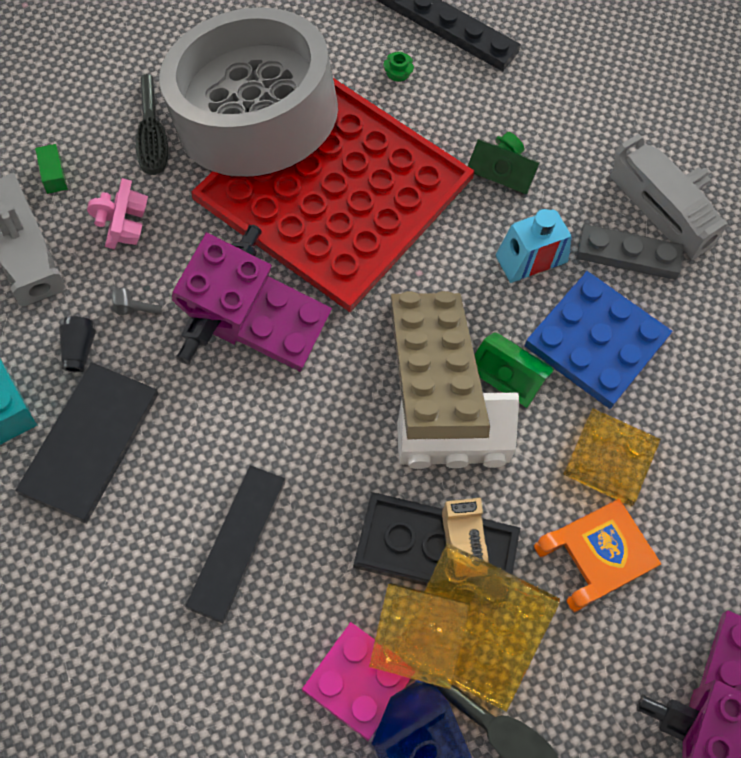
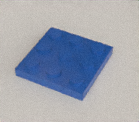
M586 271L527 338L524 347L608 409H611L673 331L593 274Z

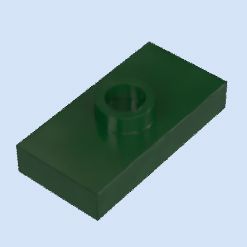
M477 139L468 163V167L475 171L474 174L524 194H528L540 165L539 161L482 139Z

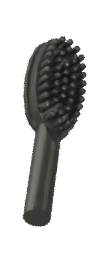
M144 74L140 78L143 121H140L138 125L135 149L141 170L148 175H157L167 167L169 146L165 130L159 120H156L153 76Z
M442 675L433 684L431 689L487 731L489 743L502 758H559L551 745L523 722L505 715L495 717Z

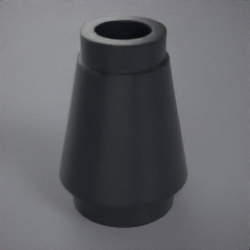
M69 316L65 317L63 325L59 326L63 370L68 372H84L96 334L92 320L84 317Z

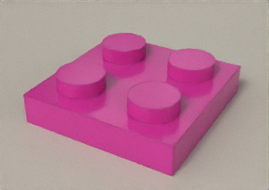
M350 622L303 686L302 692L365 740L369 741L417 670Z

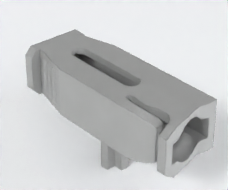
M640 134L622 143L615 151L614 170L611 172L610 178L673 243L683 244V251L687 253L691 260L696 259L711 249L729 224L720 217L708 198L700 191L701 188L711 182V179L708 177V169L698 167L685 175L663 152L653 146L646 145ZM635 145L636 150L627 156V149Z
M13 172L0 178V264L9 282L12 283L11 290L19 306H27L62 292L66 286L58 269H55L52 255Z

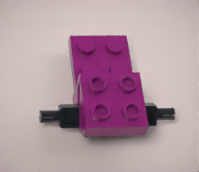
M249 224L241 241L233 242L232 244L206 232L172 291V301L191 317L181 334L186 340L176 358L184 364H190L199 345L206 346L212 335H215L233 345L238 341L301 372L332 308L269 277L272 265L255 257L257 251L254 245L262 233L259 227Z
M729 610L721 615L700 686L693 690L689 706L673 699L669 700L667 705H664L642 694L636 707V711L659 720L660 731L683 741L682 758H741V616Z

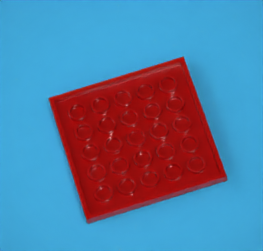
M333 78L338 101L337 119L329 136L312 154L290 167L264 175L230 176L212 171L191 191L194 201L241 235L245 234L249 224L259 227L262 233L255 245L345 310L351 312L473 179L475 171Z

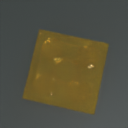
M592 408L563 475L616 500L620 499L621 502L632 507L638 498L661 439Z
M389 583L369 667L451 689L471 604Z

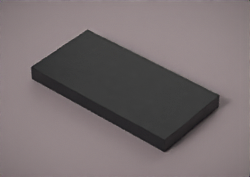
M91 362L15 491L23 497L87 524L159 395L157 389Z
M371 492L353 568L503 605L507 603L521 527L482 518L484 539L488 553V574L454 578L447 551L442 518L443 509Z

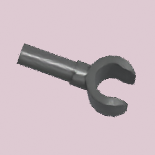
M116 288L112 291L113 310L118 315L130 314L132 310L161 315L162 306L132 300V294L129 289Z

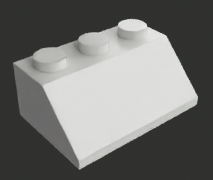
M483 393L490 422L489 438L407 440L403 403L401 400L397 422L399 465H408L413 469H424L430 467L431 464H446L449 468H463L468 466V464L483 463L485 467L496 468L510 463L516 451L519 408L518 393Z

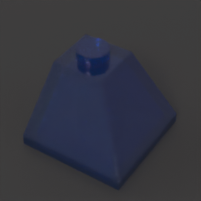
M426 675L390 697L371 743L378 758H472L449 701Z

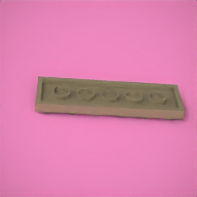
M406 291L401 294H391L390 306L407 440L489 438L490 422L461 294L449 291H440L438 293Z

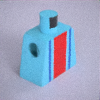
M542 209L535 216L511 225L496 253V258L509 282L513 283L567 263L572 237L556 210Z

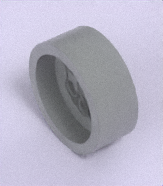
M265 7L245 8L209 18L194 26L174 43L166 54L160 68L159 85L183 149L197 164L216 173L230 176H258L290 167L308 157L326 140L337 119L338 101L325 39L310 21L286 10Z

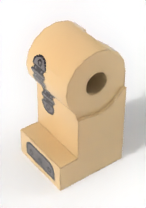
M481 498L446 501L442 510L447 551L454 578L488 574V553L484 539Z

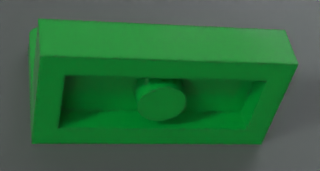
M497 332L483 339L474 355L479 378L503 393H518L519 403L526 408L531 405L544 382L554 371V368Z

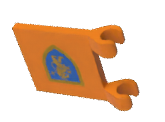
M620 499L558 530L543 535L534 544L535 551L542 558L565 546L587 582V586L575 591L566 600L573 612L583 609L601 597L661 565L660 560Z

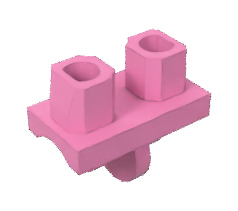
M121 179L114 203L110 201L111 195L105 192L101 193L100 198H94L88 202L87 212L95 218L94 224L96 226L104 227L106 221H110L105 247L115 250L118 242L137 245L140 238L142 223L124 219L125 213L142 218L148 196L130 190L131 180Z

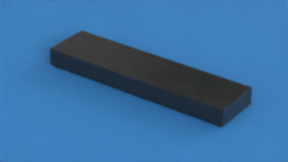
M249 466L185 607L187 610L224 624L285 485V478L257 467Z

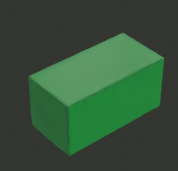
M52 144L35 148L41 180L46 193L68 190L57 145Z

